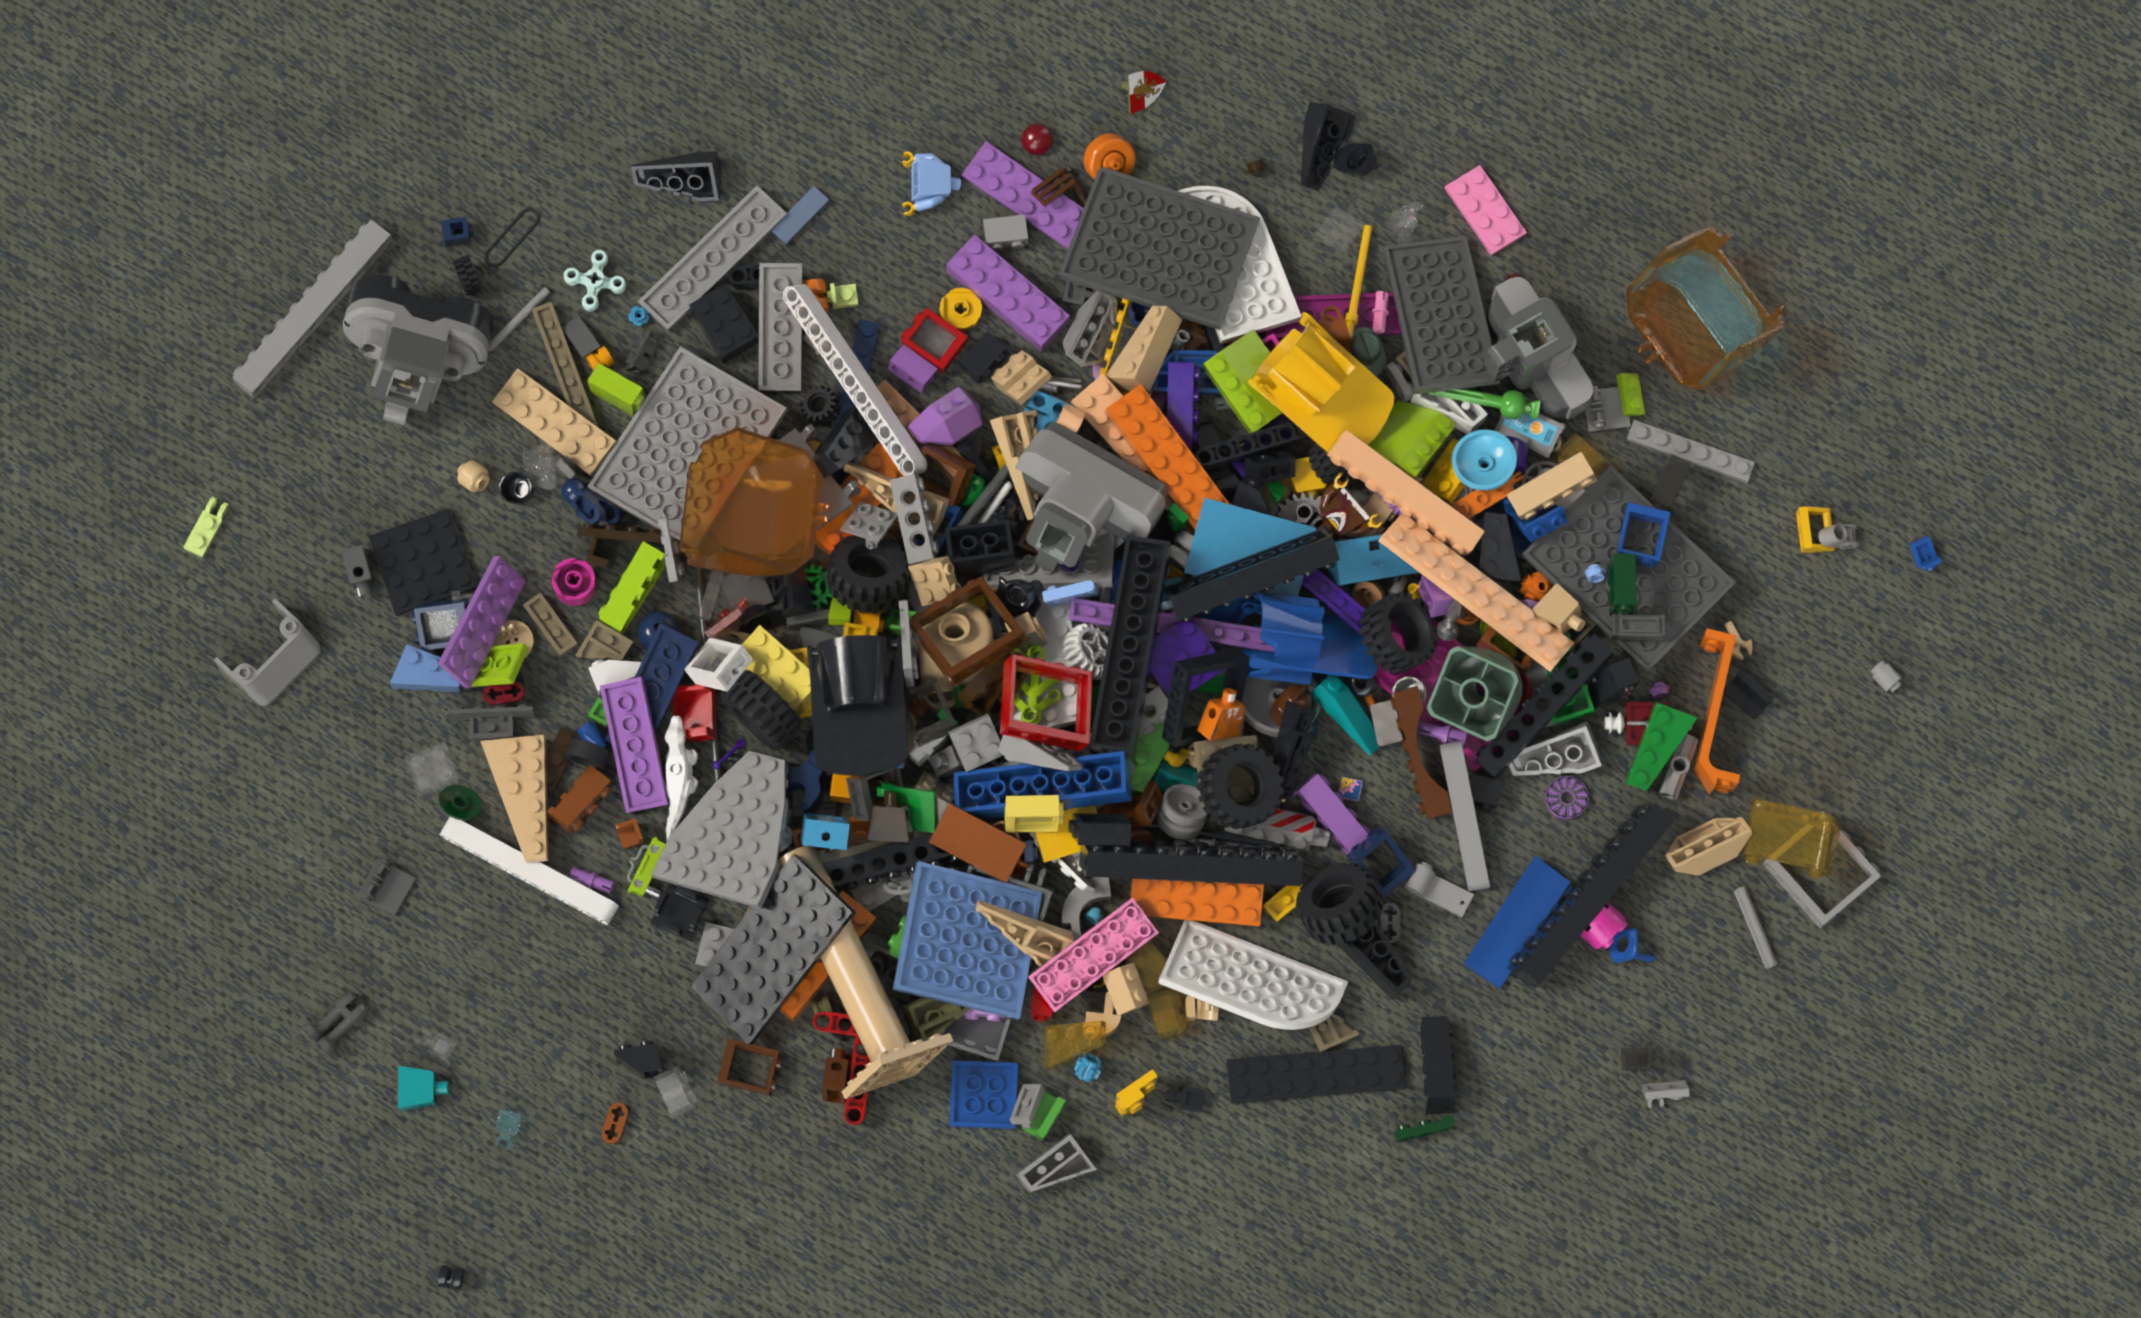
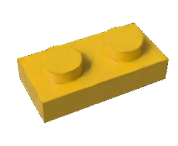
M1286 885L1263 905V908L1276 923L1296 907V898L1301 886Z

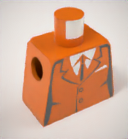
M1225 688L1222 698L1210 699L1197 729L1208 740L1213 741L1242 736L1245 706L1235 699L1237 693L1235 690Z

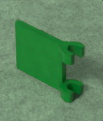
M882 782L881 787H877V796L884 797L885 791H897V803L908 804L912 829L914 831L934 833L936 829L935 791L899 787L888 782Z

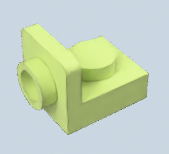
M834 283L830 284V290H827L828 303L833 304V309L858 306L856 284L834 286Z

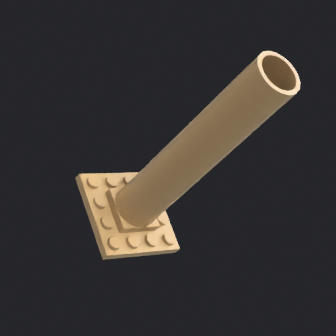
M802 846L778 859L780 872L793 854H797L836 892L814 846ZM850 920L821 956V960L871 1061L864 1070L856 1074V1078L847 1082L848 1086L842 1091L845 1099L917 1075L953 1042L950 1033L942 1036L938 1033L928 1038L927 1041L923 1042V1039L910 1043Z

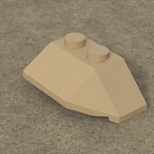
M1737 817L1736 819L1714 818L1677 836L1671 844L1669 851L1666 852L1665 857L1676 872L1699 876L1736 858L1753 833L1742 817Z

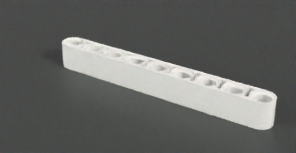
M449 817L439 834L446 840L450 839L451 843L466 851L469 849L468 852L485 861L488 859L487 862L504 871L507 869L506 872L523 881L526 880V883L541 891L545 890V893L556 899L564 900V903L601 921L605 925H609L619 907L612 900L540 862L527 863L522 852L461 820Z

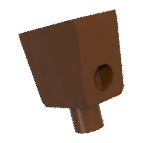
M835 1048L832 1051V1057L826 1058L822 1088L823 1102L845 1104L842 1091L847 1087L849 1060L845 1059L846 1051L844 1049Z

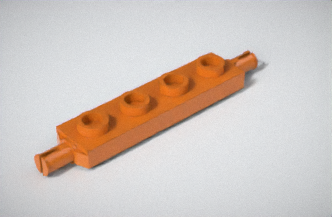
M1519 471L1512 475L1504 485L1492 490H1474L1450 506L1467 519H1471L1507 497L1508 493L1515 490L1514 484L1525 478Z

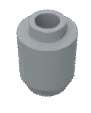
M1881 661L1870 671L1873 674L1874 680L1886 692L1891 690L1893 693L1902 685L1900 682L1902 677L1889 663L1886 664L1884 661Z

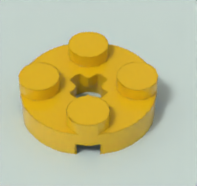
M967 288L952 289L940 302L941 318L960 331L975 327L981 318V301ZM963 305V308L967 309V311L959 314L955 311V308Z

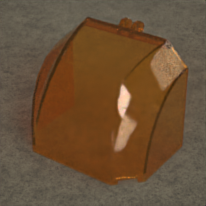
M739 427L703 441L700 446L702 452L696 462H691L688 468L679 545L680 551L684 552L688 558L687 563L692 566L730 574L776 576L792 573L812 559L817 524L823 525L827 523V517L818 516V512L828 511V505L819 503L822 474L807 449Z

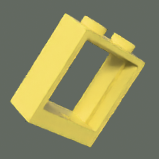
M1059 795L1006 796L1005 833L1058 832V825L1063 823V803H1059Z

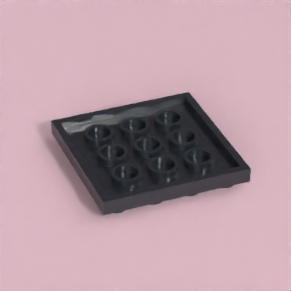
M450 508L368 536L396 616L413 611L418 604L439 602L477 589V584Z

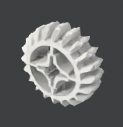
M1083 623L1077 627L1075 626L1066 634L1065 640L1062 643L1065 647L1062 652L1067 655L1064 660L1069 661V667H1081L1082 670L1093 672L1092 680H1100L1102 678L1109 637L1105 635V630L1100 631L1099 627L1094 628L1092 624Z

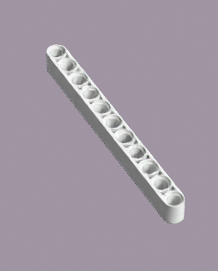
M805 284L785 288L783 292L785 303L899 471L904 476L924 473L927 469L925 457L810 288Z

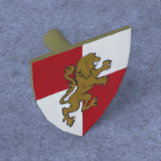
M1145 70L1127 74L1128 82L1123 81L1121 87L1128 91L1129 114L1131 115L1147 108L1160 95L1166 84V81L1160 75Z

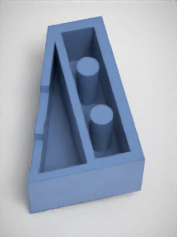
M407 644L390 681L392 689L461 693L463 686L438 665L441 657Z

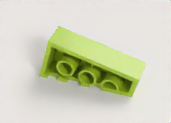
M644 541L642 542L628 568L624 571L619 584L612 590L607 605L604 604L598 613L601 623L621 635L624 634L666 568L665 554Z

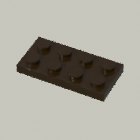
M583 523V527L577 528V536L662 543L661 529L648 528L647 532L641 531V527L628 526L626 530H620V525L607 524L604 528H598V524Z

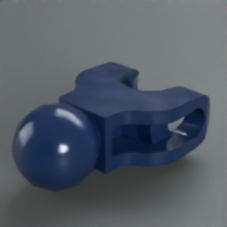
M571 478L562 485V498L576 509V514L585 522L599 524L600 521H603L608 525H618L621 522L623 510L592 490L587 489L584 481L578 478ZM609 509H612L615 513L613 519L607 514Z
M814 749L809 754L808 762L805 760L801 766L789 768L787 774L788 788H786V795L795 787L805 789V795L801 801V809L805 813H812L823 799L822 781L825 778L824 773L826 772L817 768Z

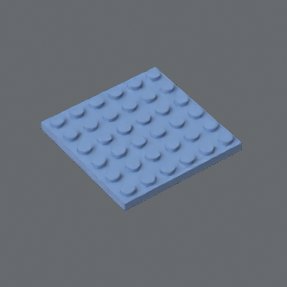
M918 861L914 872L893 990L1016 1020L1020 1019L1031 957L1027 953L1024 954L1006 938L1002 931L995 925H992L982 913H978L976 905L978 900L1038 920L1042 892Z

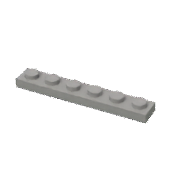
M1633 420L1626 440L1744 483H1748L1755 463Z

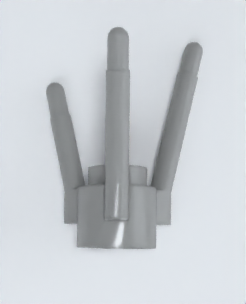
M1052 376L1039 391L1061 400L1052 395V393H1057L1059 386L1081 389V385L1073 383H1081L1082 380Z

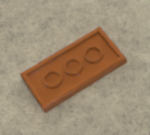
M950 803L929 843L1007 883L1027 845Z

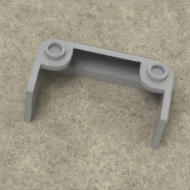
M276 599L272 602L276 610L285 617L280 624V632L287 640L258 670L250 664L243 663L231 671L219 658L216 657L214 659L218 668L260 706L272 704L321 652L319 642Z

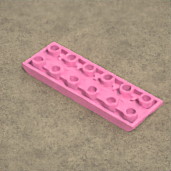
M1131 898L1034 971L1028 978L1051 1009L1056 1012L1159 932L1136 901Z

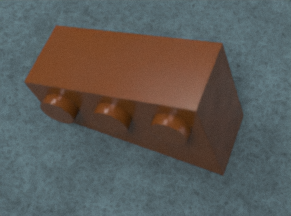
M591 765L573 783L574 786L570 791L562 794L560 797L562 800L556 808L551 806L547 810L550 819L570 835L574 831L578 832L583 827L585 817L588 814L591 816L598 808V801L601 798L605 799L612 791L611 780Z

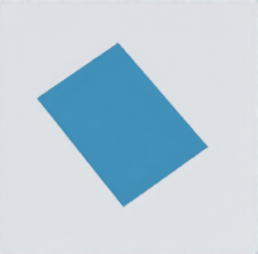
M1204 498L1184 573L1194 576L1311 533L1316 528ZM1303 574L1295 577V580L1285 584L1281 582L1276 584L1271 590H1260L1259 592L1298 596Z

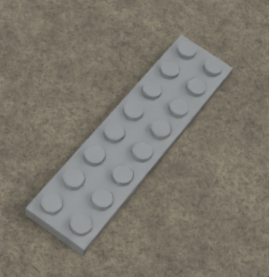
M756 186L638 300V304L669 332L690 311L689 304L708 294L733 267L737 266L771 232L787 213L763 190Z

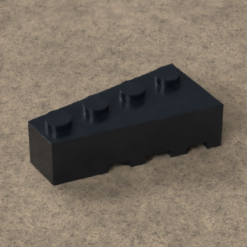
M855 405L843 412L809 463L823 478L842 468L878 441V438Z

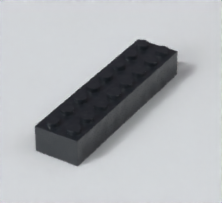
M1324 528L1169 585L1165 587L1164 595L1172 615L1178 621L1185 622L1193 619V615L1198 613L1207 614L1212 612L1214 607L1231 605L1238 598H1250L1255 595L1254 592L1271 590L1278 583L1292 582L1299 575H1311L1315 572V569L1332 567L1340 558L1332 535Z

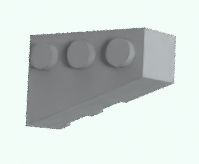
M1068 1134L1015 1175L1028 1192H1033L1097 1169L1071 1134Z

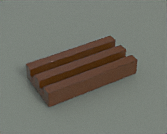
M1060 168L1034 187L1031 194L1046 207L1074 187L1076 181L1074 179L1071 180L1068 173L1065 174L1064 169ZM1051 183H1053V184H1052L1051 186H1049L1047 189H1045L1044 191H1042V190H1043L1044 188H1046L1048 185H1050ZM1062 183H1067L1059 190H1057L1055 193H1053L1051 196H1049L1047 199L1043 198L1047 194L1055 190Z

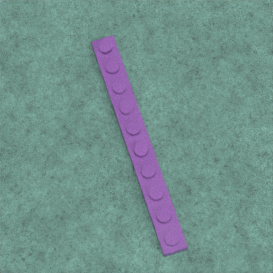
M1072 598L1070 600L1068 620L1111 627L1114 604ZM1160 612L1157 635L1180 621L1170 613ZM1194 617L1209 643L1275 653L1274 647L1260 640L1261 628Z

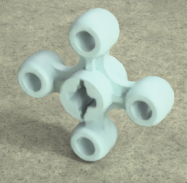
M596 250L592 253L591 261L593 267L586 273H581L576 268H568L564 272V280L568 285L583 284L587 287V294L582 299V306L588 312H593L598 308L599 300L597 295L603 289H610L615 294H621L626 290V281L623 277L614 276L613 278H608L603 274V268L608 263L607 253L603 250ZM595 278H598L595 284H593L592 281H594ZM617 283L621 284L619 287L615 286Z

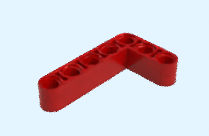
M826 1011L818 1012L814 1015L812 1024L816 1030L854 1036L848 1082L856 1078L857 1076L854 1073L855 1067L863 1065L866 1068V1065L871 1061L868 1055L862 1056L857 1051L859 1044L862 1042L849 1015ZM820 1015L828 1017L829 1023L825 1028H821L817 1024V1019ZM842 1018L850 1021V1028L847 1031L839 1028V1021ZM868 1092L863 1093L862 1097L858 1100L853 1097L845 1099L843 1118L848 1124L857 1125L863 1121ZM851 1109L859 1111L860 1116L857 1121H851L848 1118V1112Z

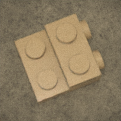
M1022 350L1018 354L1011 355L1009 362L1002 368H997L991 377L1001 392L1020 405L1052 378L1049 371L1038 365L1033 357Z
M948 556L912 563L908 566L922 606L930 605L935 601H941L952 591L961 589L954 573V566Z

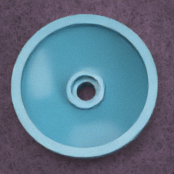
M1477 430L1465 435L1455 446L1452 455L1453 470L1457 478L1466 486L1482 491L1496 489L1504 485L1512 477L1517 464V456L1513 444L1507 437L1492 430ZM1482 464L1489 465L1487 468L1481 467Z

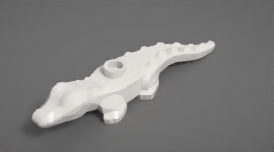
M673 716L671 718L669 728L665 734V740L669 745V752L666 754L665 789L670 799L666 840L677 828L685 811L688 797L690 794L695 793L698 785L697 779L692 776V766L697 762L698 753L694 749H685L686 733L680 716Z

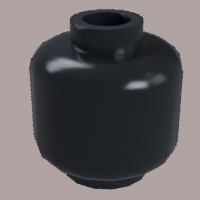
M1377 674L1371 679H1366L1367 681L1361 678L1350 677V689L1357 696H1371L1378 690L1379 678Z

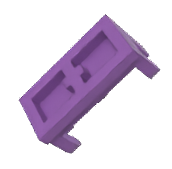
M904 344L891 358L888 366L890 372L921 394L934 379V375L938 368Z

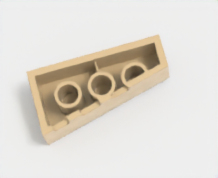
M1152 306L1106 374L1107 379L1116 389L1130 392L1141 384L1146 392H1150L1182 319L1168 306Z
M1580 452L1508 493L1507 497L1521 520H1529L1537 515L1536 512L1552 507L1556 502L1571 496L1598 480L1584 455Z

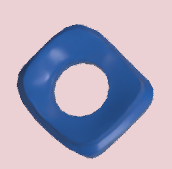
M1633 927L1626 928L1621 932H1617L1613 937L1614 942L1610 945V956L1614 962L1621 963L1632 959L1646 962L1655 960V956L1637 953V929ZM1623 936H1626L1628 947L1624 952H1620L1618 947L1619 941Z

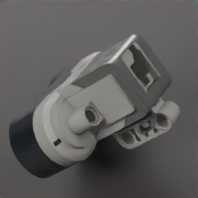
M374 275L359 280L351 288L343 320V331L346 337L359 347L362 355L376 359L371 386L374 387L372 398L386 402L383 420L404 425L409 408L424 413L427 412L429 404L434 403L442 378L457 381L462 375L473 374L484 367L493 333V321L486 309L471 299L453 296L440 301L412 293L409 286L398 278L388 275Z

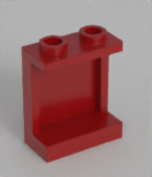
M695 683L694 686L683 684L679 686L673 698V716H680L682 719L683 728L686 733L685 743L716 739V689Z

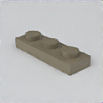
M541 592L523 604L525 610L560 657L578 646V643Z

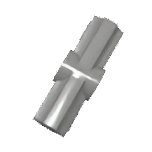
M1686 734L1673 754L1659 794L1667 799L1677 800L1699 742L1694 736ZM1674 763H1681L1684 766V770L1677 771L1674 768Z

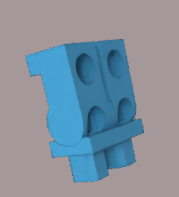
M1036 391L1028 399L1023 412L1036 410L1037 416L1034 417V428L1037 429L1038 433V431L1046 429L1050 423H1056L1065 403L1045 393Z

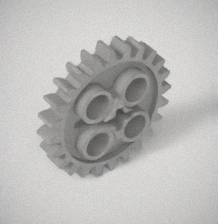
M1302 492L1299 499L1296 494H1293V501L1286 497L1287 505L1284 506L1279 503V507L1282 510L1279 512L1278 517L1296 523H1307L1315 512H1318V515L1321 513L1319 508L1321 496L1319 495L1315 500L1313 499V493H1310L1309 498H1306L1304 492ZM1301 506L1309 507L1310 515L1308 517L1302 518L1298 515V509ZM1317 516L1310 523L1309 526L1314 527L1315 522L1317 520H1321L1319 516Z

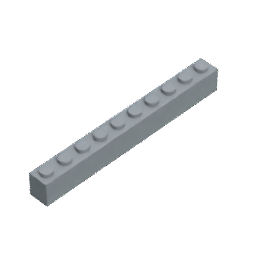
M370 220L368 224L364 223L360 227L359 234L346 243L345 250L332 259L331 266L318 275L317 282L304 291L303 298L290 307L289 314L285 318L282 317L276 323L274 331L271 334L265 335L260 347L257 350H252L247 357L246 363L243 366H238L234 371L232 378L235 384L254 399L393 241L391 234L373 220Z

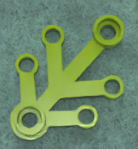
M1033 645L1028 649V658L1035 659L1037 654H1041L1039 658L1046 659V652L1040 645ZM1031 674L1030 685L1024 680L1020 688L1029 697L1028 706L1021 700L1018 692L1014 699V705L1021 711V721L1038 725L1042 720V712L1052 703H1059L1062 700V694L1057 689H1052L1048 692V696L1037 705L1038 698L1054 683H1061L1062 681L1046 678L1040 683V676ZM1054 694H1058L1055 699H1052ZM1035 714V717L1029 720V717Z

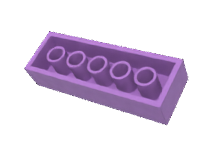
M975 234L946 264V272L963 287L971 290L983 304L1041 353L1069 324L1070 315Z

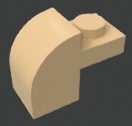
M1106 992L1104 1013L1086 1012L1084 1037L1104 1038L1117 1030L1121 1015L1113 1014L1116 1010L1109 992Z

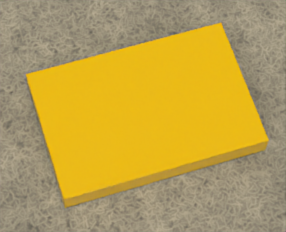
M1095 806L1072 808L1063 811V823L1058 825V832H1034L1044 863L1080 852L1081 845H1078L1075 839L1072 838V833H1069V820L1073 819V813H1097Z

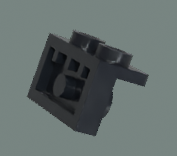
M1011 493L1004 498V503L995 510L994 516L990 520V522L1009 519L1012 540L1017 539L1031 521L1027 520L1019 496L1015 493Z

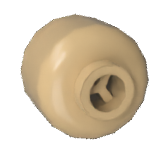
M468 461L458 468V482L471 492L482 491L487 487L490 480L489 472L476 461Z

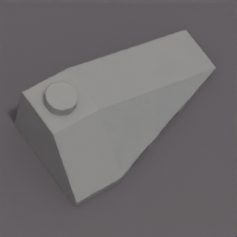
M1588 721L1528 745L1511 762L1509 767L1513 776L1550 773H1584L1602 766L1596 741Z
M1003 735L998 748V752L1003 754L1004 758L1010 762H1021L1064 771L1082 769V765L1070 754L1061 752L1062 747Z

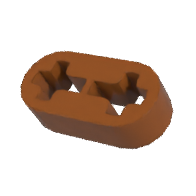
M615 1103L608 1110L601 1133L603 1140L607 1144H617L622 1137L629 1114L627 1107L622 1103ZM618 1108H622L624 1116H619L618 1121L614 1122L615 1114L612 1113L613 1110L617 1111ZM615 1125V1133L618 1135L609 1140L606 1131L610 1132L612 1126Z

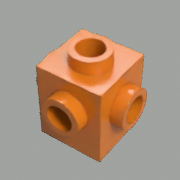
M1540 572L1527 574L1521 582L1522 587L1519 592L1524 595L1525 600L1539 602L1552 589L1553 585Z

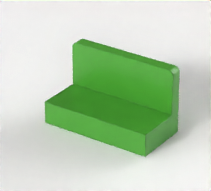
M1044 1091L1036 1111V1119H1033L1032 1122L1033 1128H1023L1021 1126L1022 1130L1044 1141L1065 1106L1066 1101L1060 1097L1055 1098Z

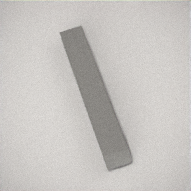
M1457 741L1440 745V751L1468 891L1490 888L1462 743Z

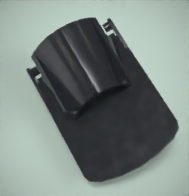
M872 635L837 637L818 643L816 648L808 646L814 755L818 769L837 775L863 776L894 768L907 760L908 738L901 637L891 640V647L898 648V653L893 652V650L887 653L886 638ZM818 656V660H813V657Z

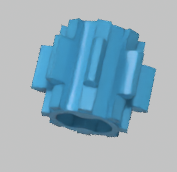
M1085 1053L1083 1057L1079 1056L1074 1068L1076 1070L1075 1075L1085 1082H1092L1094 1078L1098 1079L1103 1067L1101 1065L1102 1061L1091 1053Z

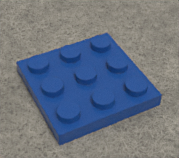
M952 1060L949 1127L1015 1130L1016 1125L1011 1123L1010 1117L1017 1101L1018 1063Z

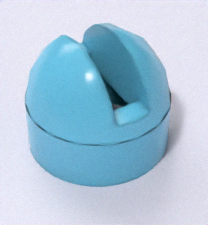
M1093 907L1085 914V918L1095 926L1103 920L1104 913L1100 911V908Z

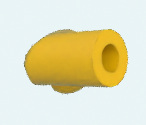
M1182 748L1178 753L1168 750L1164 760L1168 761L1169 765L1178 768L1188 758L1189 751L1185 748Z

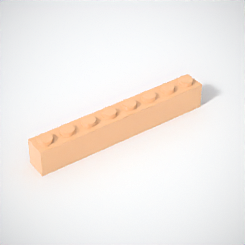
M1345 430L1328 452L1327 456L1330 457V460L1335 465L1344 467L1348 470L1350 476L1356 479L1359 478L1368 489L1381 494L1387 503L1396 505L1400 508L1402 514L1415 519L1420 527L1430 530L1441 542H1446L1452 546V550L1457 554L1466 556L1470 553L1485 532L1349 431Z

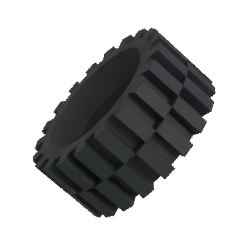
M1404 592L1393 593L1371 604L1362 613L1364 617L1360 619L1359 623L1364 626L1359 629L1360 635H1364L1365 638L1361 640L1362 645H1367L1369 649L1365 652L1368 656L1373 655L1374 659L1372 661L1376 665L1381 663L1382 670L1386 671L1389 669V673L1393 674L1397 672L1398 674L1404 673L1432 658V653L1437 649V646L1434 645L1438 642V636L1434 635L1437 632V625L1433 626L1431 622L1435 619L1428 616L1427 611L1429 609L1426 605H1420L1421 600L1419 598L1412 600L1413 595L1410 593L1405 595ZM1388 619L1394 621L1402 630L1405 638V649L1401 648L1394 640L1389 629Z

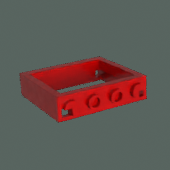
M1012 654L1004 662L1000 734L1082 751L1089 745L1093 672L1082 670L1081 667H1068L1063 663L1045 662L1041 658L1032 659L1022 654L1019 656ZM1016 671L1077 684L1075 733L1013 720Z

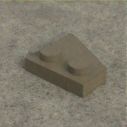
M596 620L575 656L579 658L624 661L634 642Z
M1332 1014L1325 1021L1315 1026L1308 1027L1320 1052L1359 1036L1356 1030L1353 1031L1344 1023L1342 1018L1335 1014Z

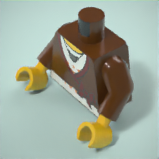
M1339 473L1335 483L1333 482L1322 495L1319 506L1321 513L1318 516L1324 523L1316 530L1324 528L1329 534L1333 532L1337 538L1341 536L1346 539L1361 537L1373 530V527L1381 526L1384 521L1378 524L1374 518L1379 513L1370 517L1344 488L1349 479L1344 483L1340 482L1339 478L1342 473Z

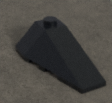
M1309 102L1303 131L1302 186L1319 191L1330 172L1329 164L1334 157L1338 158L1340 154L1338 149L1343 141L1347 142L1350 137L1355 115L1327 104Z
M718 151L696 152L631 165L635 186L655 191L665 189L673 191L675 196L680 197V194L692 196V200L695 201L720 200L721 167Z

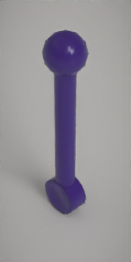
M743 739L737 740L736 745L719 761L713 763V767L720 769L721 764L738 748L744 747L745 741Z

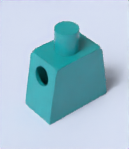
M398 1066V1108L400 1111L436 1105V1095L448 1094V1081H436L434 1071Z

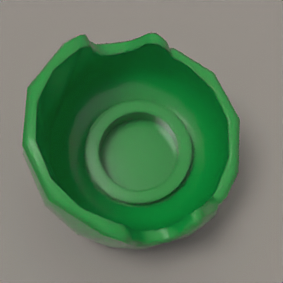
M972 474L963 501L959 505L972 507L985 490V482L980 475Z

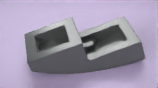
M579 316L561 326L563 332L582 359H585L586 356L595 353L601 348Z

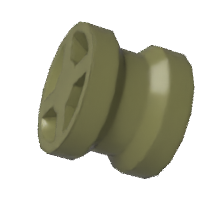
M827 996L822 997L820 1001L814 1000L810 1002L814 1015L823 1011L832 1012ZM820 1015L817 1019V1022L822 1021V1019L826 1016Z

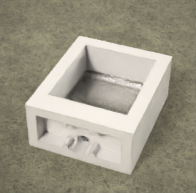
M709 638L684 670L695 684L728 692L753 661V658L742 645Z

